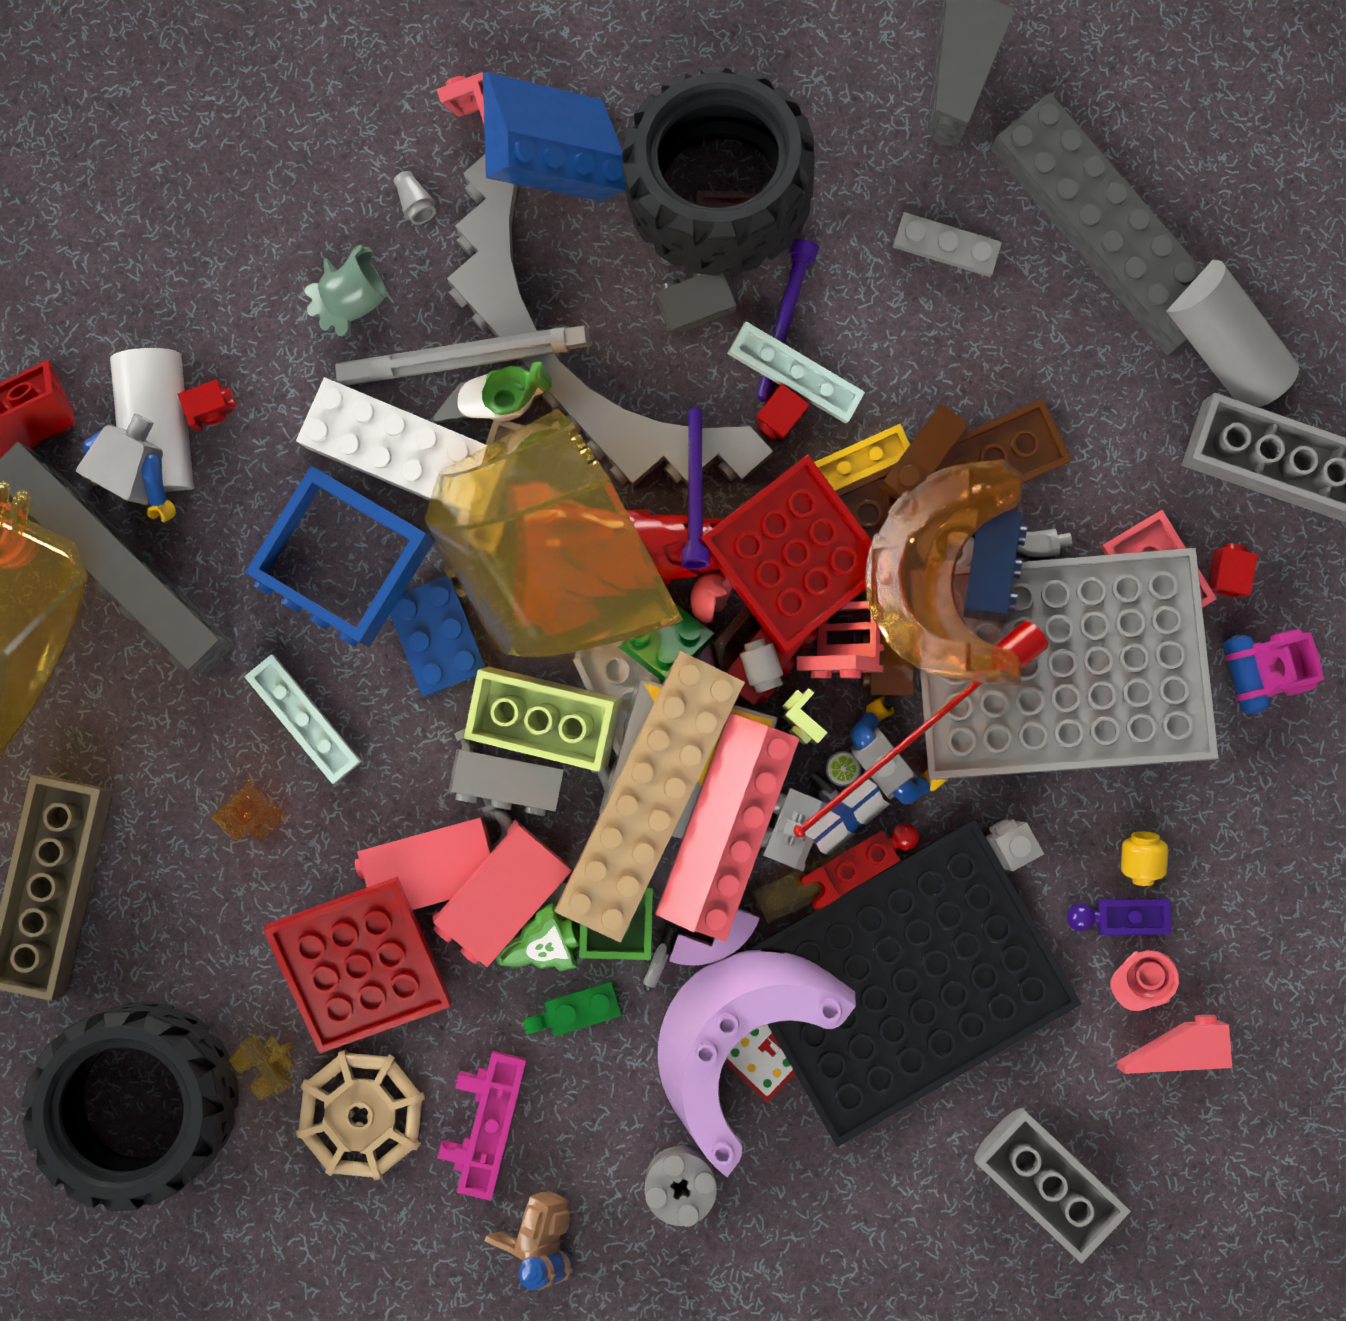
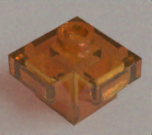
M251 779L211 816L235 842L248 832L262 842L287 817L283 810Z

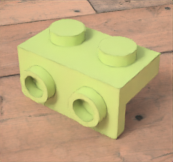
M809 688L803 693L799 690L795 691L782 706L787 711L782 718L792 726L788 732L793 736L799 737V742L803 745L808 742L813 745L818 744L827 734L821 726L801 710L802 706L814 694Z

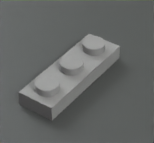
M903 212L893 248L991 277L1002 242Z

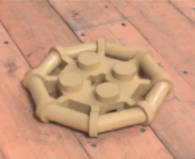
M345 1049L339 1051L336 1058L309 1080H304L301 1084L303 1094L299 1129L295 1132L297 1138H301L324 1166L326 1169L325 1173L329 1176L342 1174L372 1177L374 1181L380 1180L385 1172L412 1150H417L421 1143L418 1140L422 1101L425 1099L423 1092H419L395 1062L396 1057L391 1054L388 1057L348 1053ZM352 1067L380 1071L375 1080L354 1078ZM342 1071L345 1082L336 1090L329 1093L321 1088ZM386 1075L391 1078L403 1093L404 1098L395 1100L384 1087L382 1082ZM316 1098L325 1102V1114L322 1123L313 1124ZM357 1106L359 1109H367L368 1114L366 1117L368 1123L364 1124L362 1121L353 1122L351 1118L355 1113L352 1108ZM408 1106L405 1133H402L395 1129L397 1109ZM324 1131L338 1148L334 1155L316 1133ZM388 1138L398 1142L380 1159L377 1158L375 1149ZM358 1151L366 1154L368 1162L341 1160L344 1152Z

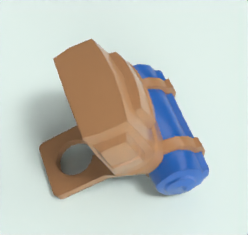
M550 1191L530 1196L517 1238L501 1232H495L486 1235L484 1240L523 1260L519 1268V1279L521 1284L528 1290H542L546 1287H551L553 1284L567 1281L573 1274V1262L570 1254L565 1250L559 1249L561 1235L566 1233L569 1227V1200Z

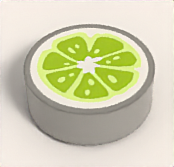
M845 751L837 752L831 755L826 762V776L837 786H849L859 778L861 765L852 753Z

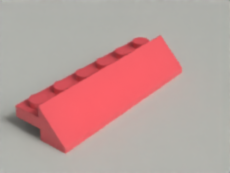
M733 713L729 714L655 912L657 916L692 932L696 931L726 942L797 748L799 737Z

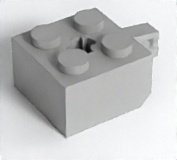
M786 788L784 794L780 792L773 811L776 815L771 827H767L760 853L763 856L803 871L805 868L804 863L813 845V840L808 836L804 838L796 837L793 832L794 826L798 825L800 827L827 803L791 788Z

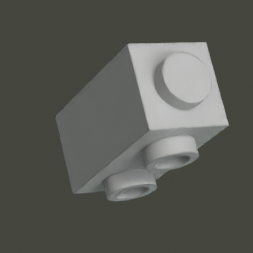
M1006 818L990 826L991 834L985 836L1005 870L1015 871L1044 855L1027 822L1015 821L1014 819L1008 820Z

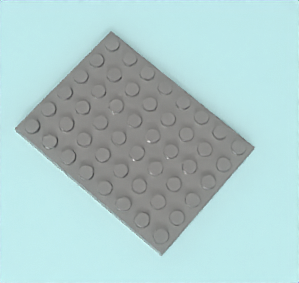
M1196 548L1022 562L1020 579H1013L1011 591L1018 592L1015 613L1008 612L1006 623L963 617L971 566L912 571L924 723L994 665L992 661V648L1024 621L1035 624L1048 641V648L1018 674L1012 675L1008 672L1002 673L997 671L925 731L929 780L1206 761L1219 758Z

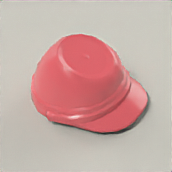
M1150 950L1135 951L1114 972L1110 981L1111 990L1124 1008L1131 1011H1142L1170 1002V998L1176 993L1179 985V972L1169 956L1161 952Z

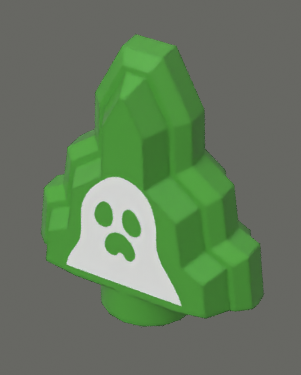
M553 903L538 909L536 917L528 921L523 926L521 934L514 936L496 957L498 964L510 967L533 964L540 969L556 967L559 971L577 968L578 963L574 948L580 946V935L575 921L571 919L563 920L561 915L555 912L556 907Z

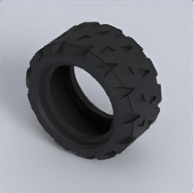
M727 67L700 69V75L692 77L688 73H684L661 85V95L650 94L633 115L634 126L627 127L622 147L623 174L628 207L632 213L633 224L645 243H653L655 253L672 265L679 267L689 263L690 272L713 276L720 275L727 268H732V274L753 270L760 267L766 257L770 261L775 259L792 244L796 233L799 234L802 231L810 213L813 197L814 137L807 117L805 115L802 116L799 104L782 87L778 86L774 89L770 80L766 77L743 69L742 74L739 75L734 74ZM716 138L734 139L751 145L768 159L775 171L768 185L755 197L744 203L725 208L703 207L686 201L668 186L664 180V175L671 162L683 150L698 142Z
M153 1001L129 1002L90 1015L64 1029V1032L54 1038L35 1061V1066L37 1067L28 1077L22 1102L23 1108L28 1107L23 1119V1130L29 1151L37 1149L36 1165L54 1187L63 1184L66 1195L69 1198L92 1208L102 1204L108 1211L138 1210L143 1205L158 1204L179 1192L213 1163L218 1152L226 1145L235 1124L233 1111L238 1107L237 1077L229 1068L233 1062L223 1042L208 1033L207 1031L210 1027L192 1013L174 1010L175 1006ZM128 1047L145 1051L163 1062L176 1078L183 1098V1121L178 1137L167 1153L151 1158L128 1157L107 1147L92 1131L84 1110V1087L92 1066L107 1049Z

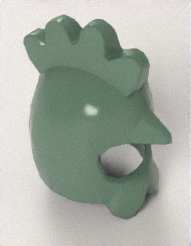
M362 244L357 245L349 255L346 263L339 270H336L331 262L325 258L324 274L320 278L319 283H312L306 286L304 292L306 296L312 299L307 307V313L312 317L320 316L319 325L321 329L331 331L335 327L337 335L347 336L351 330V321L370 313L387 297L385 285L370 262L373 252L369 247H364Z

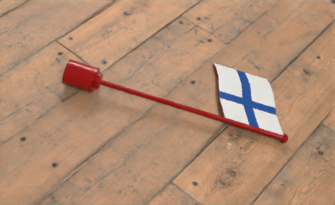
M1024 621L992 648V661L994 665L800 827L795 825L793 829L794 835L798 838H804L805 836L812 838L820 852L831 855L891 804L887 799H883L879 787L869 778L997 671L1002 673L1008 672L1012 675L1018 674L1048 648V641L1043 632L1029 621Z

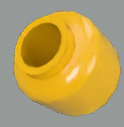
M1134 832L1130 838L1122 842L1121 872L1131 878L1134 884L1151 886L1155 880L1162 879L1167 874L1168 846L1160 839V835L1153 832Z

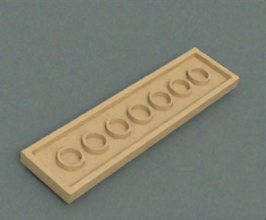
M678 651L555 908L556 913L621 943L745 683L744 681L682 651Z

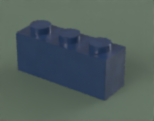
M986 507L979 508L963 617L1006 623L1008 612L1015 613L1018 592L1011 591L1013 579H1020L1023 558H1016L1018 545H1025L1027 525L1021 524L1022 512Z

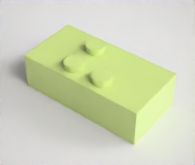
M482 668L477 671L464 739L600 772L608 767L622 698L498 668Z

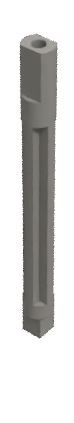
M584 325L571 328L561 327L340 362L335 364L337 383L349 386L568 352L570 349L590 346L589 329Z

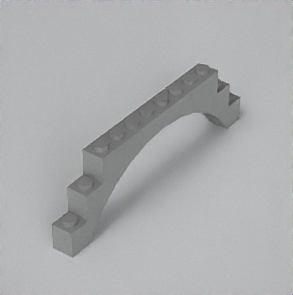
M484 154L463 173L468 184L465 190L479 205L455 225L460 236L457 239L459 245L469 256L474 252L475 254L447 278L452 288L448 293L461 308L468 305L475 313L471 317L472 320L484 333L490 330L498 338L536 332L534 323L521 298L513 266L512 223L519 185L487 179ZM555 354L517 359L521 364L519 367L528 372L531 369L532 363L539 361L543 364V368L546 369L551 377L552 386L549 391L543 392L541 396L553 409L559 406L567 416L563 420L576 435L581 431L590 440L586 444L587 447L599 460L605 457L613 465L609 471L620 484L624 485L628 482L634 488L665 461L667 465L664 467V470L676 483L682 480L688 486V426L662 423L621 408L588 388L558 360ZM750 425L702 428V472L718 459L721 462L718 468L723 475L730 481L736 479L742 484L772 456L773 451Z

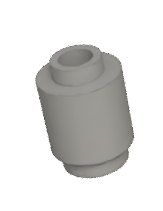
M764 638L744 644L746 651L740 653V658L749 685L754 686L755 692L759 693L783 685L780 676L784 674L774 644H766Z

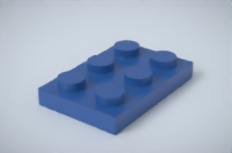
M450 575L402 594L390 616L422 697L477 676L479 669L486 668Z

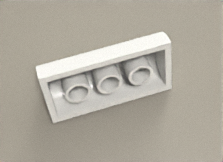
M163 348L131 349L113 354L110 357L116 427L127 430L134 413L153 421L154 424L146 441L163 451L161 461L165 492L194 489L188 423L177 395L185 391L181 354L177 351Z

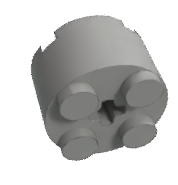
M679 1145L659 1152L652 1159L645 1177V1197L649 1208L656 1217L670 1225L690 1227L703 1219L713 1207L717 1194L716 1176L712 1164L701 1151L691 1146ZM682 1179L687 1180L688 1189L675 1190L674 1182L680 1183Z

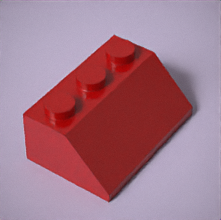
M49 360L0 383V459L17 442L33 449L40 441L53 435H62L71 426L75 425L73 408Z

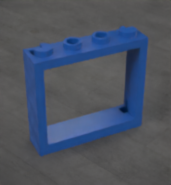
M310 466L245 573L255 579L252 585L271 596L272 592L276 591L284 596L281 603L295 612L299 613L301 608L312 613L309 620L325 630L330 625L340 630L337 637L353 647H356L359 642L370 648L435 540L410 523L315 467ZM320 489L409 541L357 627H354L268 574Z

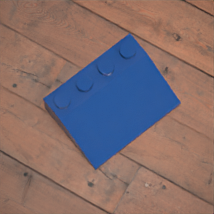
M485 72L483 74L485 166L487 179L597 201H604L626 191L622 148L603 100L494 73Z

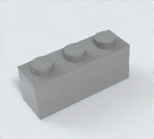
M457 749L449 791L456 793V800L476 803L477 797L491 799L490 806L511 810L513 803L526 806L525 813L545 816L546 810L556 812L564 770Z

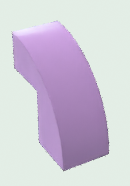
M738 908L726 942L713 938L712 943L678 932L669 961L682 965H704L724 959L738 950L748 940L755 930L760 917Z

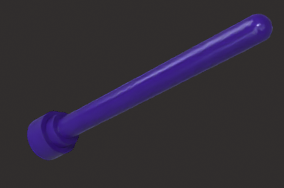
M794 239L789 254L792 256L791 262L793 266L773 334V338L784 344L806 267H810L811 262L816 260L819 246L816 243L804 239ZM764 375L761 376L757 391V398L761 402L769 400L774 381Z
M692 407L688 412V542L685 543V548L681 550V566L687 569L698 570L710 566V551L706 548L703 541L699 539L703 536L702 411L699 407Z

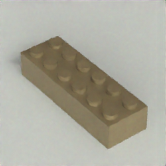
M47 775L30 776L0 905V990L49 1001L66 996L113 789Z

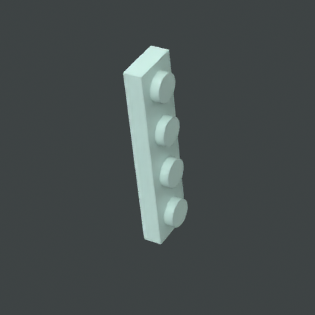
M747 321L743 324L727 353L779 385L784 384L799 397L843 423L849 422L865 393L863 390Z
M271 654L244 676L332 784H336L362 762L275 655Z

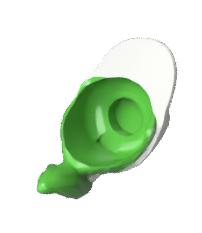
M539 361L532 363L529 372L517 366L493 370L486 375L469 380L462 386L457 399L458 409L463 415L471 418H489L496 422H507L516 419L527 411L535 396L549 391L552 386L551 377Z

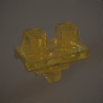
M254 1033L239 1043L241 1048L229 1059L232 1066L240 1074L253 1065L262 1074L259 1079L250 1085L251 1091L260 1101L274 1093L279 1095L293 1084L283 1071V1069L286 1071L294 1065L286 1055V1052L294 1047L290 1041L280 1047L272 1036L263 1044Z

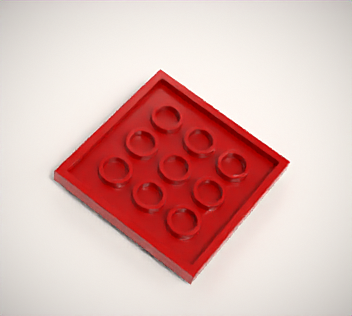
M809 455L799 460L699 538L703 541L706 548L709 549L711 559L782 653L789 651L892 568Z
M398 877L268 923L263 928L264 934L319 1054L451 1007L452 1000Z

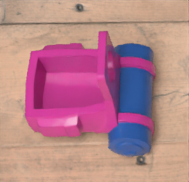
M1300 629L1280 632L1272 635L1270 641L1265 643H1254L1251 636L1235 635L1222 644L1225 652V662L1228 663L1236 692L1235 698L1239 702L1242 713L1258 714L1271 705L1270 697L1283 692L1287 696L1299 695L1317 688V683L1324 680L1320 657L1311 632H1302Z

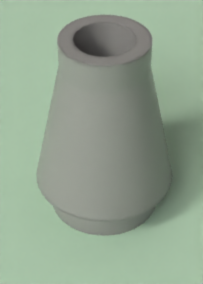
M403 171L396 175L394 183L397 187L404 217L415 225L423 224L433 218L436 213L434 208L435 200L415 179L412 172Z

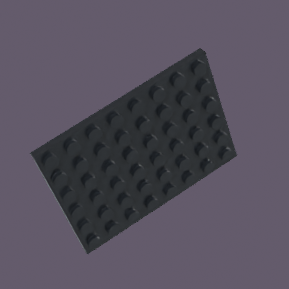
M975 819L969 820L840 896V898L827 906L808 913L744 950H761L783 954L786 952L800 956L817 964L855 991L856 1007L839 1027L825 1029L815 1024L791 1020L767 1024L837 1147L1081 1005L1080 1000Z

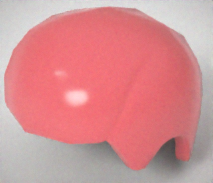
M712 571L699 577L691 591L692 613L701 622H715L713 618L714 612L723 610L733 588L722 572Z

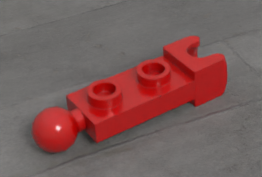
M900 823L895 826L889 838H887L883 830H879L824 864L798 878V883L800 885H810L816 882L820 885V895L811 902L812 907L815 910H819L899 862L900 859L895 850L907 851L913 849L919 840L918 831L910 823Z

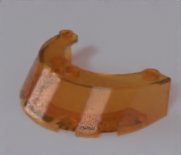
M1004 459L965 463L944 468L926 477L927 480L919 484L912 491H905L888 510L889 516L879 534L875 533L866 565V594L872 618L877 622L885 637L884 640L901 658L927 673L945 678L1021 686V664L1016 653L987 643L970 630L958 611L953 586L958 558L970 537L987 521L1014 509L1021 501L1023 474Z

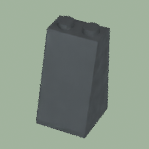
M995 0L943 1L937 23L927 134L933 136L932 139L936 143L943 146L959 145L1015 8Z

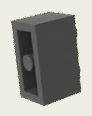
M724 272L715 276L693 273V278L683 282L680 279L668 281L661 285V290L657 291V301L671 337L733 314L736 311V303Z

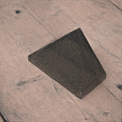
M746 604L714 635V639L711 642L721 671H728L740 653L745 649L744 644L750 643L762 627Z

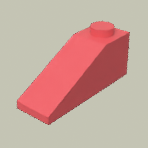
M1196 1015L1195 1022H1184L1118 1060L1117 1069L1125 1074L1232 1068L1229 1024L1217 1020L1216 1015Z

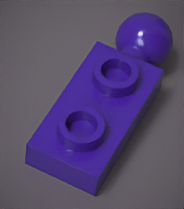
M1097 899V910H1093L1087 904L1077 903L1068 910L1067 922L1076 931H1087L1094 924H1097L1098 935H1171L1170 899Z

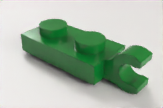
M612 981L544 1001L547 1012L524 1018L523 1024L527 1035L551 1027L555 1037L622 1016Z

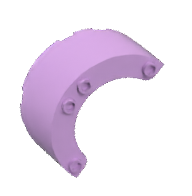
M750 950L734 953L732 956L716 961L713 964L710 963L696 972L681 987L665 1014L658 1041V1067L664 1091L674 1111L703 1154L726 1177L736 1167L742 1156L741 1141L730 1128L722 1111L719 1098L720 1073L732 1048L751 1031L778 1021H802L825 1029H833L839 1027L856 1007L854 990L817 964L800 956L786 952L783 954Z

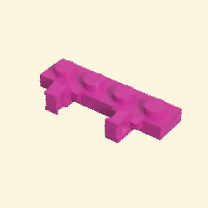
M492 1050L488 1069L479 1067L477 1075L459 1071L455 1088L476 1093L474 1101L479 1102L470 1139L465 1137L463 1145L446 1140L441 1141L438 1159L455 1162L453 1170L462 1172L457 1193L492 1200L526 1058Z

